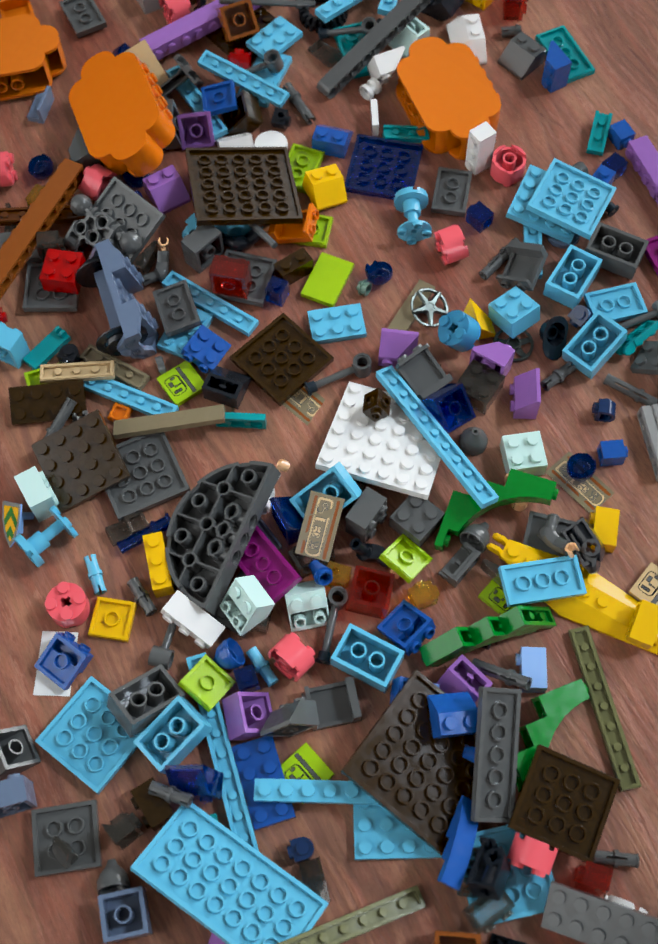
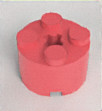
M159 0L160 7L164 9L163 15L168 24L191 13L189 10L191 8L189 0Z
M502 145L498 147L492 156L491 177L505 187L518 183L523 178L526 167V154L524 150L516 145H511V147Z
M8 151L0 152V187L13 186L15 181L18 180L17 171L13 168L14 155Z
M94 164L91 167L87 166L83 172L84 177L79 185V191L96 202L112 178L118 175L101 164Z
M458 224L433 232L436 240L435 247L438 253L442 252L441 259L444 266L469 257L468 247L464 244L465 238Z
M60 582L50 590L46 597V610L60 627H77L83 624L90 614L89 599L82 588L74 583Z
M294 632L286 634L268 652L269 659L273 657L276 661L273 665L288 679L294 677L295 682L315 664L313 657L315 651L310 646H305L300 642V638Z
M515 832L507 856L510 859L509 864L519 869H523L524 866L532 869V874L541 878H545V875L550 876L558 849L554 847L551 851L549 850V844L526 835L521 839L519 838L520 833Z

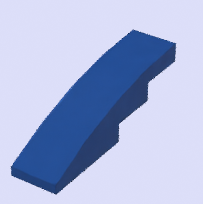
M461 795L445 836L449 838L441 857L445 861L437 879L440 883L456 891H460L466 874L479 823L471 821L472 800L464 795Z

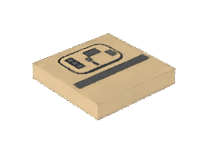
M651 562L628 594L638 601L644 599L658 605V566Z

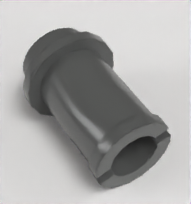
M515 24V26L501 27L502 38L519 34L522 31L521 25Z

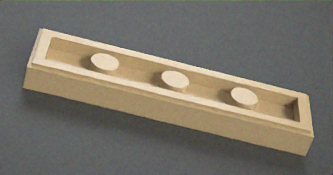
M114 360L40 365L39 381L41 384L77 380L115 379Z

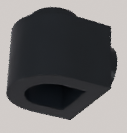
M275 107L271 120L272 127L284 130L290 127L292 118L289 117V111Z
M74 344L62 346L57 354L59 363L81 361L78 348Z

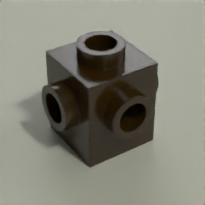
M380 388L365 394L363 413L374 422L389 416L391 397Z

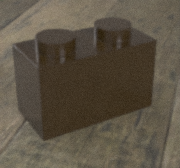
M302 247L273 264L274 276L285 288L312 272L313 259Z
M151 777L130 791L133 795V798L130 800L135 809H141L144 814L141 819L146 828L151 827L154 831H157L174 815V811L170 804L165 802V799L148 794L151 782L156 781Z

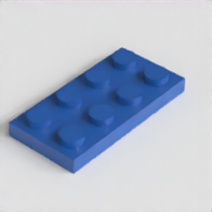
M263 736L232 746L254 830L257 831L296 818L292 803L254 802L255 778L285 779L273 737Z

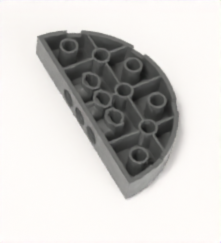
M249 461V463L241 464L236 462L210 472L201 478L191 491L186 492L170 519L166 534L168 537L167 547H165L166 562L170 575L176 586L189 600L214 616L281 474L274 464L261 461Z

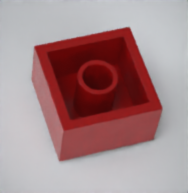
M48 249L39 277L45 291L79 295L81 285L77 283L75 275L77 270L86 262L83 253Z

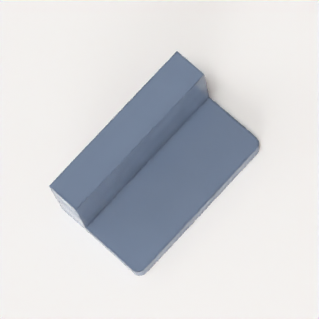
M46 86L44 93L36 95L27 115L28 121L44 124L54 101L51 86Z

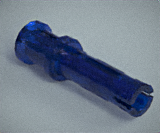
M165 513L164 517L155 522L151 521L149 526L118 542L117 545L122 554L142 544V535L167 531L171 519L169 514Z

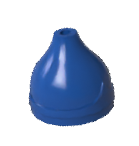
M227 638L217 647L213 661L223 669L235 670L245 663V655L240 645L234 639Z

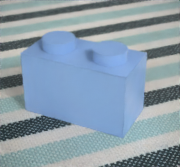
M521 647L519 653L515 655V665L519 666L518 674L532 678V684L529 690H524L520 687L519 689L522 690V693H545L547 690L546 648Z

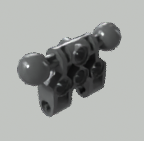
M78 194L71 199L70 209L77 216H86V218L74 221L64 237L63 245L70 251L83 253L89 244L94 247L95 244L109 239L112 245L119 251L121 247L128 254L137 253L141 249V237L134 231L125 232L123 225L99 207L93 208L92 201L87 195Z

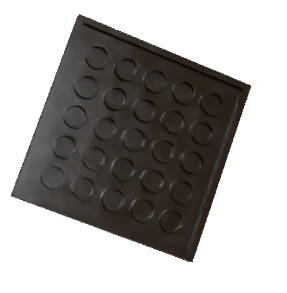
M287 147L185 148L196 226L302 223L303 216Z
M416 669L340 772L442 856L449 839L445 836L461 795L472 800L474 763L462 758V754L466 745L475 747L476 734L433 739L427 696L446 693Z

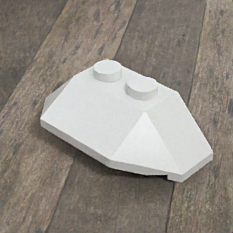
M479 14L461 15L448 23L446 29L450 43L467 45L475 57H478L480 65L487 64L486 38Z

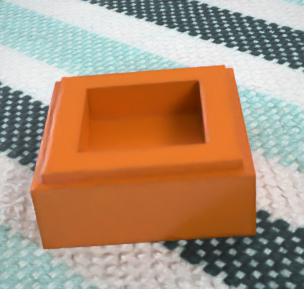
M115 402L107 418L112 422L128 419L133 409Z

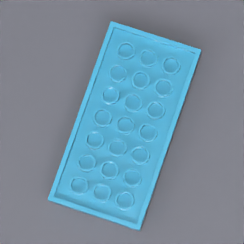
M194 803L189 808L181 805L130 867L133 873L226 944H278L311 930L329 905L327 901Z

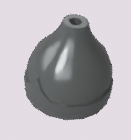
M469 427L460 435L459 446L467 455H479L487 448L488 438L486 433L478 427Z
M483 522L467 526L459 535L461 544L464 545L466 542L483 553L490 542L489 524Z
M116 859L108 860L104 870L97 878L98 895L131 888L128 873L119 866Z

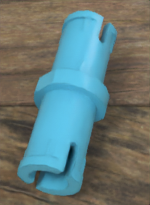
M96 554L90 555L92 561H90L89 556H85L84 561L88 570L87 575L89 580H91L94 594L100 595L99 588H101L102 594L106 593L107 589L103 581V573L100 570Z
M256 646L246 652L256 667L255 671L260 673L269 687L279 681L269 666L270 662L264 659Z

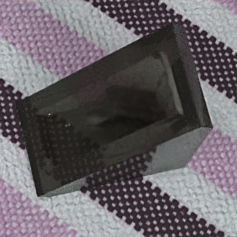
M317 857L298 863L303 884L328 903L331 902L320 858Z

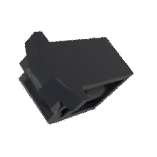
M582 517L561 532L567 541L574 542L578 546L580 551L574 550L586 571L591 575L597 574L600 569V563L604 558L605 547L588 520ZM591 545L596 546V547L594 548V549H595V552H594V553L590 551V550H591V547H590Z
M481 837V846L467 879V885L473 896L500 901L511 872V867L501 846L498 847L495 839Z

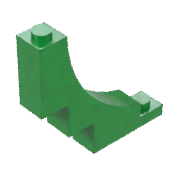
M511 468L505 486L487 481L499 496L498 502L483 509L478 506L470 495L453 490L434 544L435 549L443 552L444 547L449 546L451 540L449 534L459 537L462 530L474 520L499 506L519 502L541 503L550 506L552 500L556 501L559 489H556L557 482Z
M515 606L498 617L486 616L468 627H454L419 649L426 667H438L480 647L504 639L531 634L539 629H551L557 625L549 607Z
M582 679L531 699L539 719L519 727V732L526 746L525 749L518 751L516 786L519 793L537 745L540 744L549 748L553 734L564 717L577 705L590 698L588 687Z

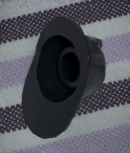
M555 316L550 320H546L540 327L539 336L543 341L544 355L548 359L557 360L562 357V350L566 346L568 322L564 317Z

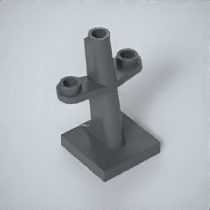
M180 54L173 57L181 67L180 70L160 86L163 91L161 95L165 100H170L168 95L188 79L199 88L205 84L187 60Z

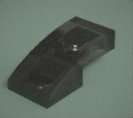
M139 511L125 516L121 522L105 527V532L114 547L150 528V525L143 512Z

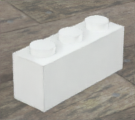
M487 121L469 131L465 166L474 175L491 167L497 132Z
M179 590L174 593L160 612L163 614L162 618L170 624L175 623L183 635H190L195 639V644L202 649H209L226 628Z

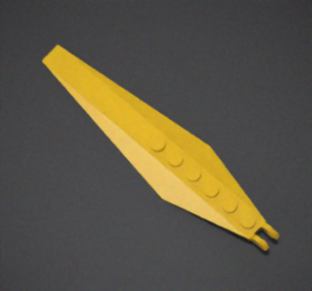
M494 533L492 537L496 542L505 546L502 550L493 543H488L486 546L490 552L499 556L507 565L559 557L528 545L508 540L499 533ZM582 564L579 565L587 590L585 595L544 601L562 618L583 626H589L590 629L658 655V643L656 646L653 645V647L645 649L624 640L639 601L599 574H589Z

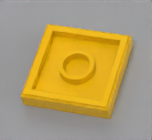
M97 596L88 636L128 642L137 603Z

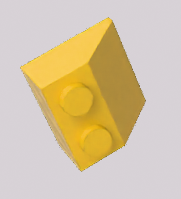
M336 164L305 172L302 187L318 211L347 203L344 178Z

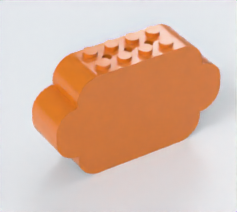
M29 14L1 18L0 101L44 93L46 86H52V78L62 74L67 65L58 31L50 25H41L37 17Z
M425 37L413 42L409 48V57L402 59L397 65L398 84L396 86V96L412 126H417L418 129L422 127L428 129L430 139L421 140L423 147L427 151L435 154L448 152L458 160H465L469 131L487 121L497 131L501 109L500 95L498 92H495L492 81L487 78L485 69L479 64L478 57H475L467 45L462 43L446 44L437 37ZM416 130L419 136H425V130Z
M102 51L88 59L83 65L81 79L72 86L69 92L70 105L88 152L93 158L102 161L104 167L117 175L128 171L134 177L146 176L161 164L163 149L172 142L175 136V126L172 121L174 117L170 110L167 109L168 103L161 95L163 94L162 89L156 84L158 80L153 72L150 73L145 63H142L131 52H123L115 57L109 51Z

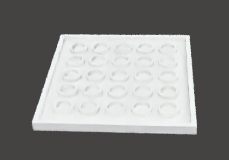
M349 381L316 461L315 469L327 471L340 461L354 480L428 500L441 458L387 391L384 392L391 397L390 415L374 422L363 413L364 395L376 388ZM422 402L449 435L456 410Z

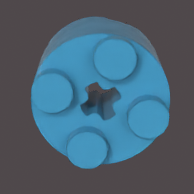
M461 310L451 311L439 319V340L459 352L469 351L475 346L473 344L476 339L479 340L481 327L478 321Z

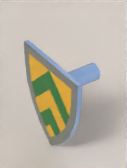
M3 501V530L10 548L15 543L13 538L19 533L23 534L24 520H33L34 514L33 512H22L23 504Z

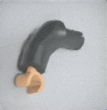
M160 237L158 239V245L161 247V250H157V263L154 271L142 276L144 287L156 281L162 282L168 275L169 251H166V247L169 244L168 237L166 244L160 242Z
M553 513L548 514L545 526L539 530L540 539L553 551L574 558L572 551L576 550L579 552L576 543L569 542L557 534L556 528L560 517Z

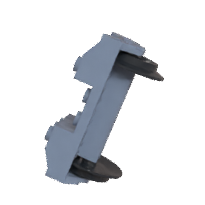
M109 239L95 244L89 260L77 270L75 279L83 287H98L111 329L104 332L97 339V349L111 356L123 355L133 359H145L157 354L158 322L155 318H152L149 311H146L143 303L140 304L133 295L144 290L142 285L144 279L141 273L137 272L135 265H131L129 258L124 257L112 245Z

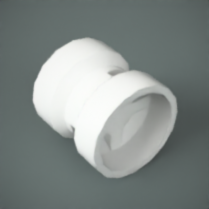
M374 77L370 78L367 84L359 87L361 96L367 101L371 100L374 94L382 91L380 82Z

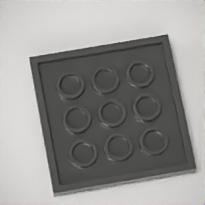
M115 176L92 206L93 208L99 207L123 225L125 232L134 231L141 237L142 246L137 253H125L120 247V252L124 257L129 258L131 265L166 217V215Z
M164 432L136 436L116 445L131 476L127 480L106 490L119 522L182 496L187 491H191Z

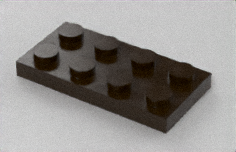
M84 380L8 388L12 425L54 421L67 397L77 402L72 413H76V416H82V411L87 410Z

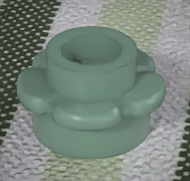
M368 279L361 280L357 285L360 296H367L372 289V283Z

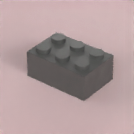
M599 222L585 251L603 259L600 268L632 280L645 254L649 241Z
M160 664L108 694L107 707L131 738L145 730L178 695L185 698V693L163 665Z

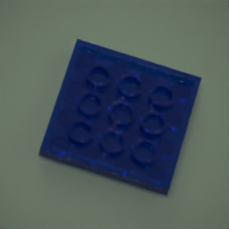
M357 134L345 180L346 192L394 200L395 194L399 190L406 187H413L414 189L424 145Z

